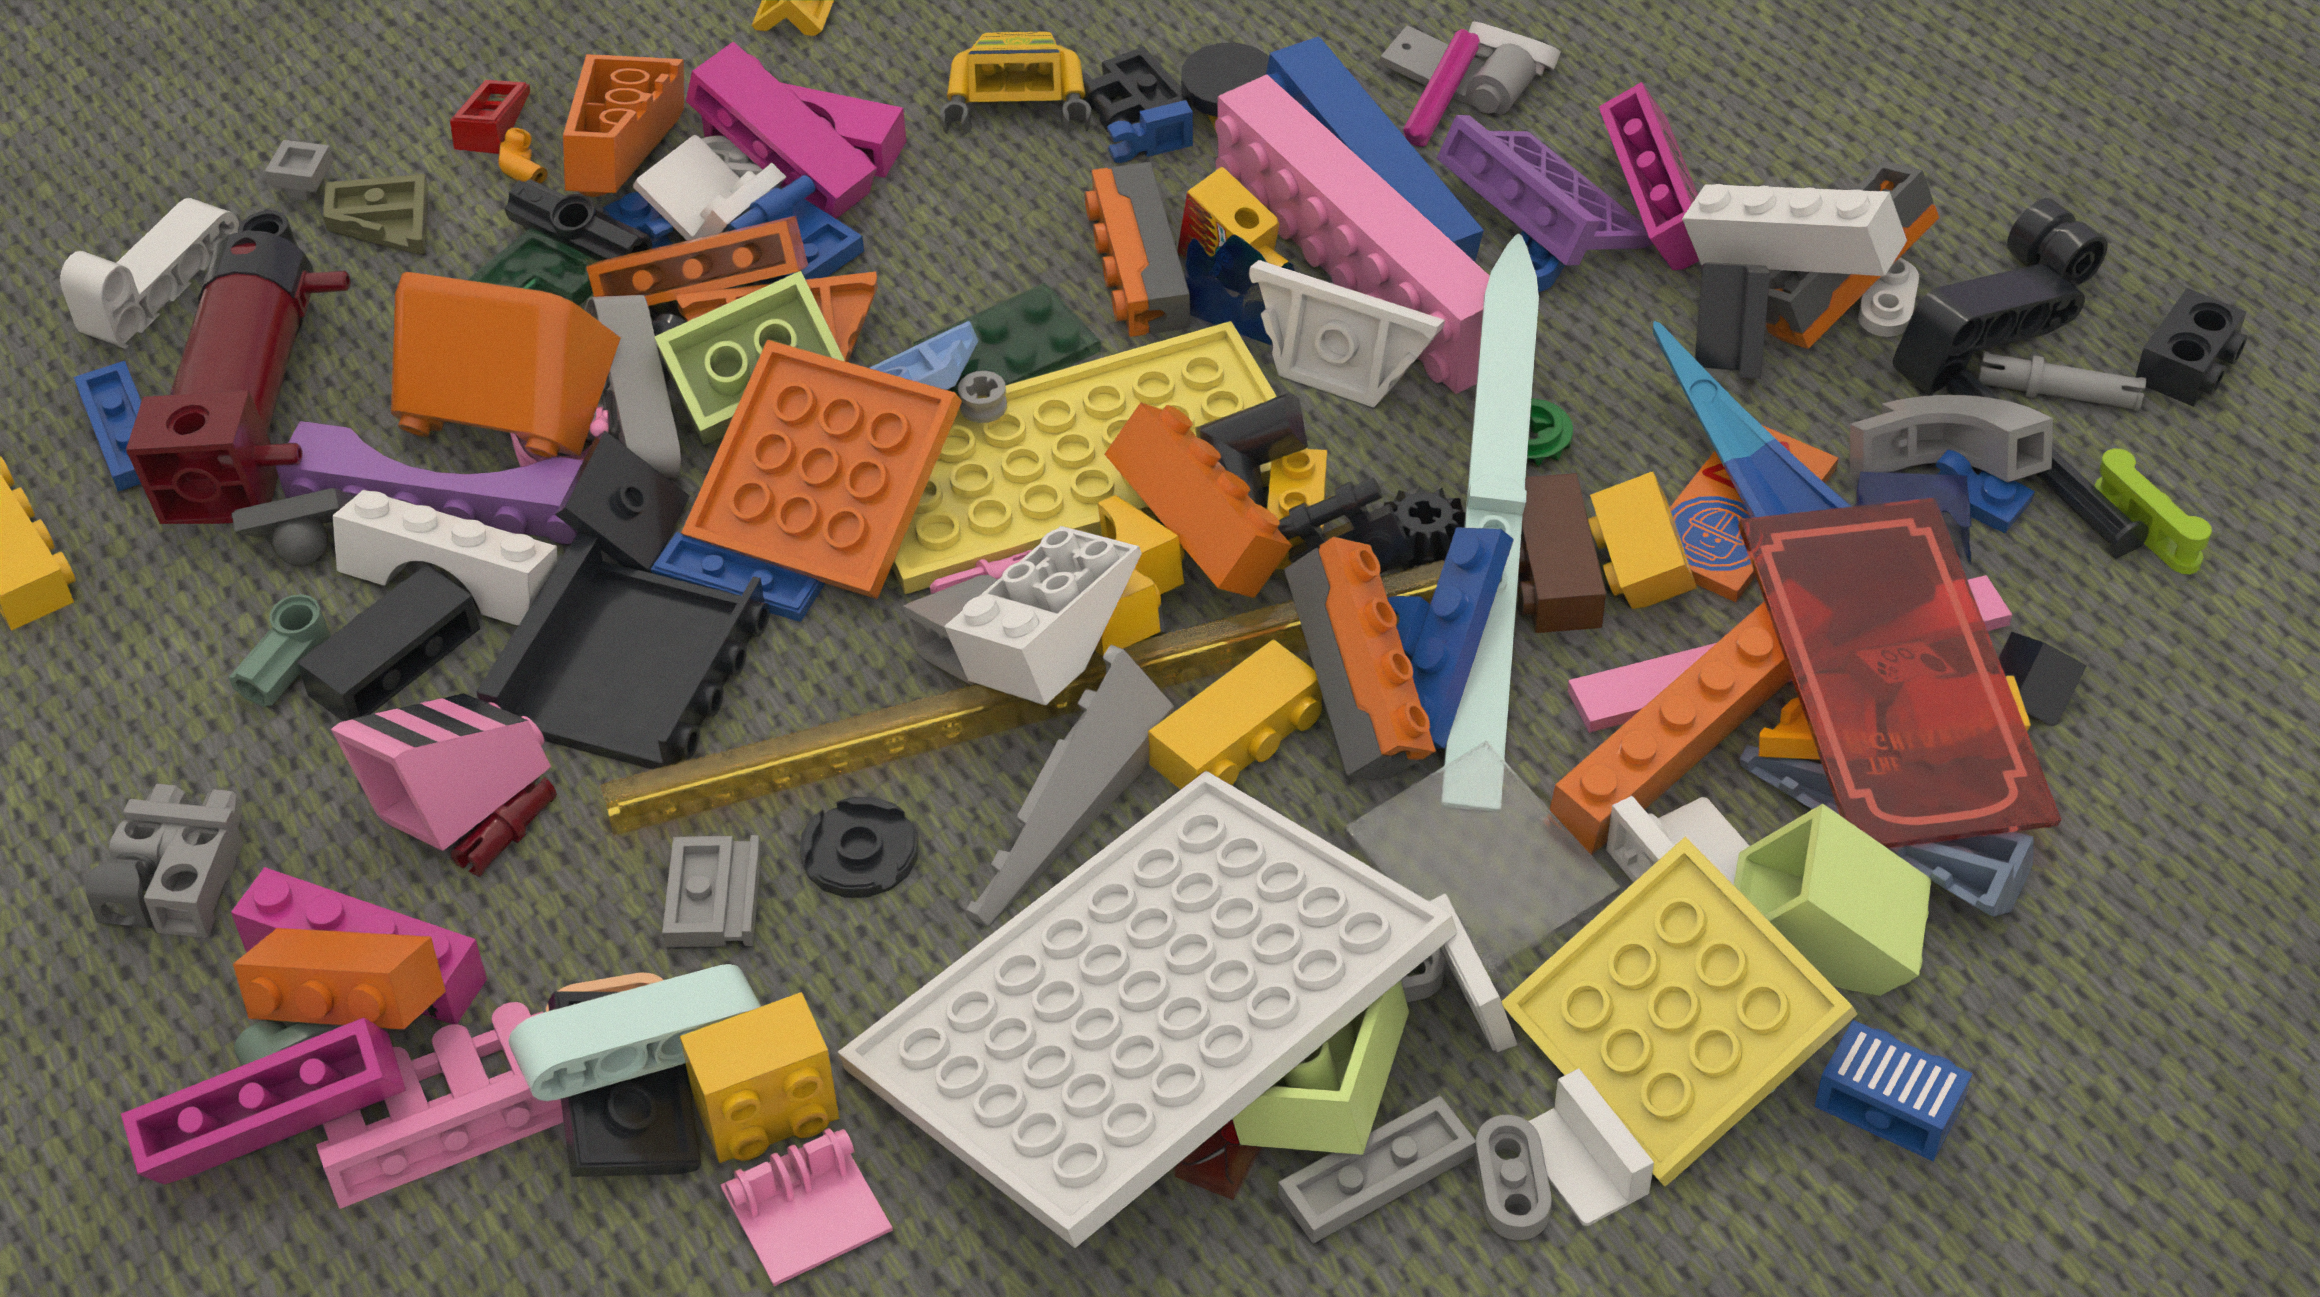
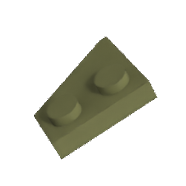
M425 174L325 182L323 218L327 231L415 254H426L429 193Z

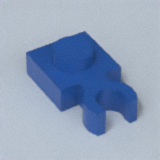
M1184 100L1140 111V123L1131 124L1127 121H1117L1108 125L1107 130L1113 142H1120L1108 146V151L1114 162L1123 163L1133 159L1142 151L1145 152L1147 157L1193 146V112L1190 106Z

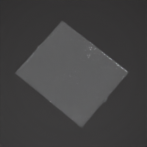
M1487 741L1421 781L1413 782L1408 789L1344 827V834L1376 871L1427 901H1431L1446 893L1487 974L1492 973L1543 941H1551L1555 934L1620 894L1621 887Z

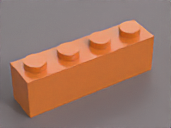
M792 216L602 260L586 268L594 297L644 295L648 306L677 300V295L721 290L799 272L808 266L797 218Z
M1140 402L1104 455L1165 527L1179 536V543L1217 588L1255 598L1292 547V544L1277 529L1280 521L1269 510L1255 504L1248 496L1250 492L1248 484L1234 473L1225 470L1218 462L1221 454L1208 442L1196 437L1190 430L1193 423L1184 413L1169 405H1166L1162 410Z

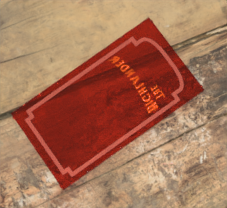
M1935 498L1740 519L1738 524L1739 531L1841 817L1886 848L2051 828L2059 825L2062 819Z

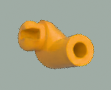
M520 128L508 129L505 134V141L501 142L499 149L498 165L501 171L516 181L526 182L531 179L541 184L547 179L548 173L544 167L531 161L532 150L529 146L532 143V136L528 131Z

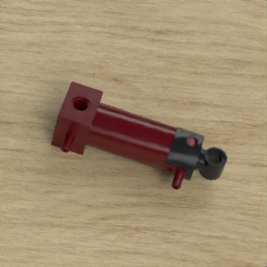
M266 210L248 216L238 227V233L228 235L216 245L198 296L199 305L170 395L147 396L142 399L126 452L159 524L233 523L232 513L235 510L272 502L279 477L276 466L297 465L302 461V448L298 443L271 444L267 434L294 341L303 323L311 294L348 291L351 280L346 271L314 273L313 266L307 256L298 248L287 217L279 211Z

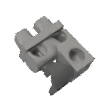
M156 784L146 800L129 799L123 811L125 820L119 824L110 841L109 852L111 858L89 872L86 881L87 900L97 923L151 928L153 922L156 933L209 938L215 921L214 909L225 881L229 880L236 864V857L239 856L243 846L238 828L242 810L237 795L233 791L213 789L210 793H207L202 806L189 805L185 791L175 785ZM150 874H154V876H153V878H152V880H151V882H150V885H149V887H148V884H149V879H148V877H149ZM106 903L122 904L132 910L135 915H120L108 908Z

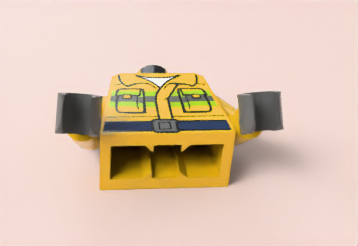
M995 32L982 34L972 48L958 53L952 61L947 99L951 102L946 103L940 110L944 132L947 134L949 124L955 121H961L963 135L971 131L972 123L966 105L969 102L1053 100L1066 101L1062 108L1061 127L1063 131L1069 133V121L1072 119L1084 121L1085 130L1087 131L1090 128L1091 107L1086 101L1082 100L1085 97L1080 59L1072 50L1057 45L1050 32Z

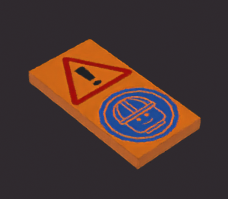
M1763 426L1826 484L1837 469L1838 457ZM1714 451L1670 506V510L1696 585L1737 602L1764 566L1759 549L1767 548L1720 458L1716 451Z

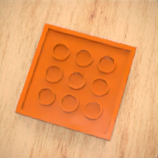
M767 340L681 534L817 579L829 585L878 599L962 400L952 391Z

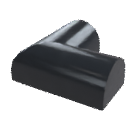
M1286 393L1195 427L1196 437L1208 442L1221 454L1218 462L1226 471L1234 473L1245 481L1250 487L1248 496L1255 504L1266 509L1260 465L1308 448L1300 399L1292 393Z

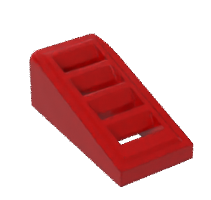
M485 80L450 119L454 149L499 154L500 144L505 141L507 130L514 127L530 93V84H526V82ZM491 94L508 95L496 96L505 98L503 101H488Z

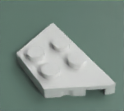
M1258 260L1250 267L1249 275L1251 282L1259 283L1266 310L1261 313L1265 331L1273 342L1272 355L1278 376L1373 408L1388 394L1444 327V319Z

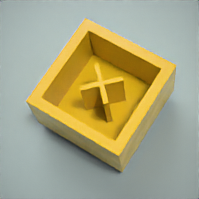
M802 992L680 1036L694 1103L719 1163L733 1158L740 1161L754 1159L763 1154L770 1144L794 1135L799 1138L813 1137L821 1133L828 1126L829 1122L840 1119L829 1052Z

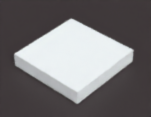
M1446 893L1429 901L1453 916L1457 934L1440 948L1492 1050L1499 1052L1516 1046L1517 1042L1501 999Z

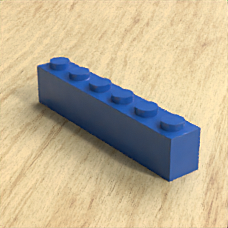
M1320 36L1271 52L1266 75L1271 77L1475 262L1484 232L1482 227Z

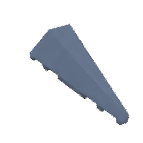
M1746 746L1740 757V766L1811 809L1821 804L1826 805L1931 878V881L1983 912L1996 917L2012 911L2033 866V836L1977 821L1929 827L1889 825L1873 818L1867 811L1864 800L1848 801L1837 768L1797 758L1758 757V747ZM1847 771L1854 793L1869 791L1875 809L1881 815L1906 820L1951 815L1917 806L1916 789Z

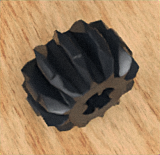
M1419 485L1416 493L1412 495L1398 490L1394 501L1384 502V506L1387 504L1391 505L1414 549L1415 559L1401 564V567L1406 575L1415 566H1422V571L1428 578L1433 571V565L1443 569L1456 527L1464 528L1466 512H1463L1464 509L1460 498L1446 499L1443 488L1434 493H1426L1421 485Z

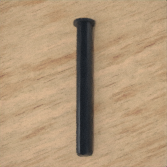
M1967 370L1959 371L1955 378H1952L1947 383L1946 388L1951 395L1999 399ZM2052 448V468L2036 474L2111 544L2110 554L2117 559L2140 548L2148 537V526L2142 521L2132 522Z

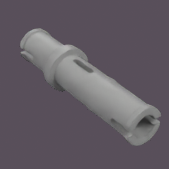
M1986 351L1982 354L1979 367L1981 372L1978 374V380L1983 385L2025 391V397L2036 398L2037 394L2132 409L2137 412L2140 411L2144 393H2141V391L2145 389L2146 378L2142 377L2134 378L2044 363V357L2033 355L2031 360L1990 354Z

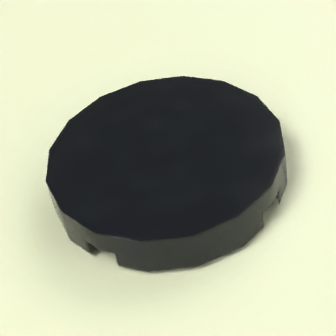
M1217 43L1202 47L1189 55L1182 66L1181 92L1185 99L1188 97L1193 101L1194 108L1202 113L1218 117V96L1266 75L1269 55L1256 47L1241 43Z
M850 797L837 801V808L831 809L825 814L822 809L811 817L801 834L800 857L808 878L823 891L844 898H868L891 890L908 877L918 860V832L913 822L911 823L905 817V811L895 803L876 797Z

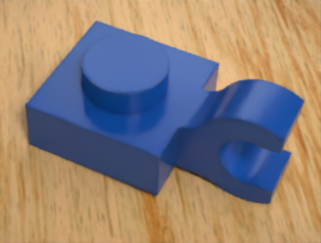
M638 192L629 193L621 199L602 207L605 215L649 235L653 245L651 249L673 244L667 236L668 233L673 231L672 225Z
M1947 450L1937 461L1935 467L1939 468L1940 472L1930 483L1960 498L1957 511L2003 533L2010 529L2029 506L2035 493L2034 490L2014 480L2005 482L1984 470L1977 475L1969 461L1963 455L1953 450Z

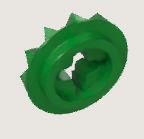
M1531 398L1529 427L1532 428L1534 433H1538V437L1536 439H1528L1527 459H1532L1539 467L1546 457L1559 461L1563 449L1571 447L1573 425L1570 417L1559 406L1546 400Z

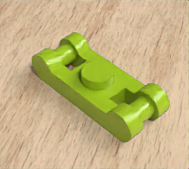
M2118 448L2107 450L2103 454L2099 468L2102 477L2096 480L2094 487L2132 522L2142 521L2148 526L2149 534L2144 544L2171 569L2181 574L2196 573L2200 570L2204 558L2201 550L2207 547L2212 533L2211 525L2203 518L2186 515L2165 493L2161 492L2135 469V457L2130 452Z

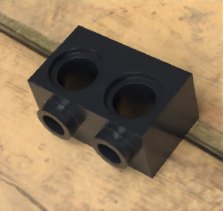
M2186 288L2143 347L2135 378H2146L2145 387L2194 407L2204 392L2210 395L2216 392L2225 374L2226 366L2223 364L2228 362L2234 365L2239 359L2247 341V335L2240 333L2246 311Z

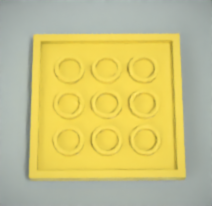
M1686 836L1501 1001L1504 1009L1564 1075L1578 1068L1583 1072L1653 1160L1652 1173L1664 1187L1672 1182L1858 1015L1854 1007Z

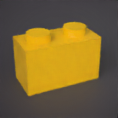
M1653 471L1590 495L1596 516L1588 518L1599 550L1606 547L1608 549L1612 562L1604 564L1603 569L1614 596L1623 593L1631 608L1635 609L1651 606L1697 588L1667 498Z

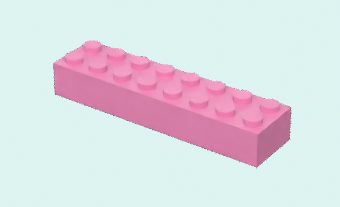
M1264 75L1219 95L1218 119L1215 122L1218 135L1216 170L1222 166L1272 212L1280 224L1278 234L1283 239L1291 238L1299 245L1307 262L1313 267L1321 266L1332 277L1335 285L1444 319L1443 329L1426 347L1418 359L1423 363L1425 371L1432 381L1436 383L1443 382L1455 394L1476 385L1484 294L1490 275L1268 75Z

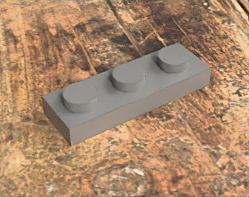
M1439 1095L1370 1132L1363 1155L1333 1152L1279 1181L1278 1197L1314 1244L1475 1156L1476 1140Z

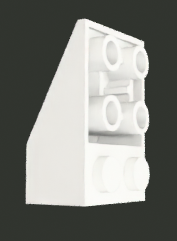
M1060 526L1047 533L1037 547L1022 560L1009 566L1003 572L1000 579L980 596L968 601L963 610L944 626L968 681L1047 705L1086 669L1142 554L1140 547Z

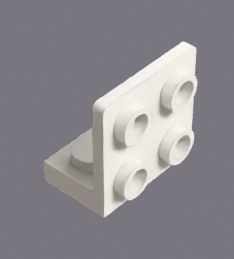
M693 135L639 176L634 182L633 187L689 241L727 232L728 224L748 212L752 202L773 188H779L786 176L771 163L757 175L749 170L740 178L701 138Z
M1630 796L1612 805L1606 851L1634 883L1686 836L1734 884L1739 852L1749 847V845L1708 798L1701 797L1657 818L1654 814H1648L1636 799Z

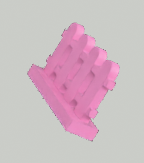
M519 1002L503 1004L492 1014L494 1030L471 1038L467 1028L458 1024L447 1025L439 1029L432 1038L435 1052L412 1061L405 1049L393 1047L406 1091L384 1099L390 1117L365 1125L360 1109L324 1123L323 1126L328 1140L316 1144L339 1209L563 1123L561 1099L543 1101L538 1100L532 1095L508 1042L511 1032L518 1024L537 1014L530 1015L528 1008ZM503 1050L511 1071L488 1079L480 1058ZM443 1073L451 1093L427 1102L419 1081Z

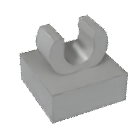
M283 140L265 170L269 187L287 189L289 199L308 201L311 197L310 192L317 191L333 162L330 146Z

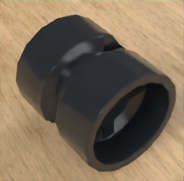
M2049 198L2041 199L2029 206L2017 219L2007 239V249L2025 265L2029 267L2045 264L2074 287L2077 286L2070 280L2080 285L2093 277L2103 263L2108 248V242L2105 237L2086 223L2076 221L2071 212Z

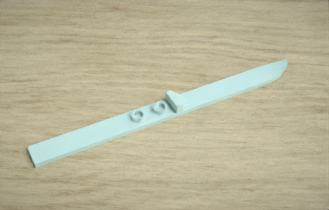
M1516 234L1508 243L1493 267L1484 294L1464 528L1502 529L1514 541L1446 743L1440 810L1499 815L1501 811L1522 517L1527 495L1525 477L1539 304L1537 276L1527 245L1520 234Z

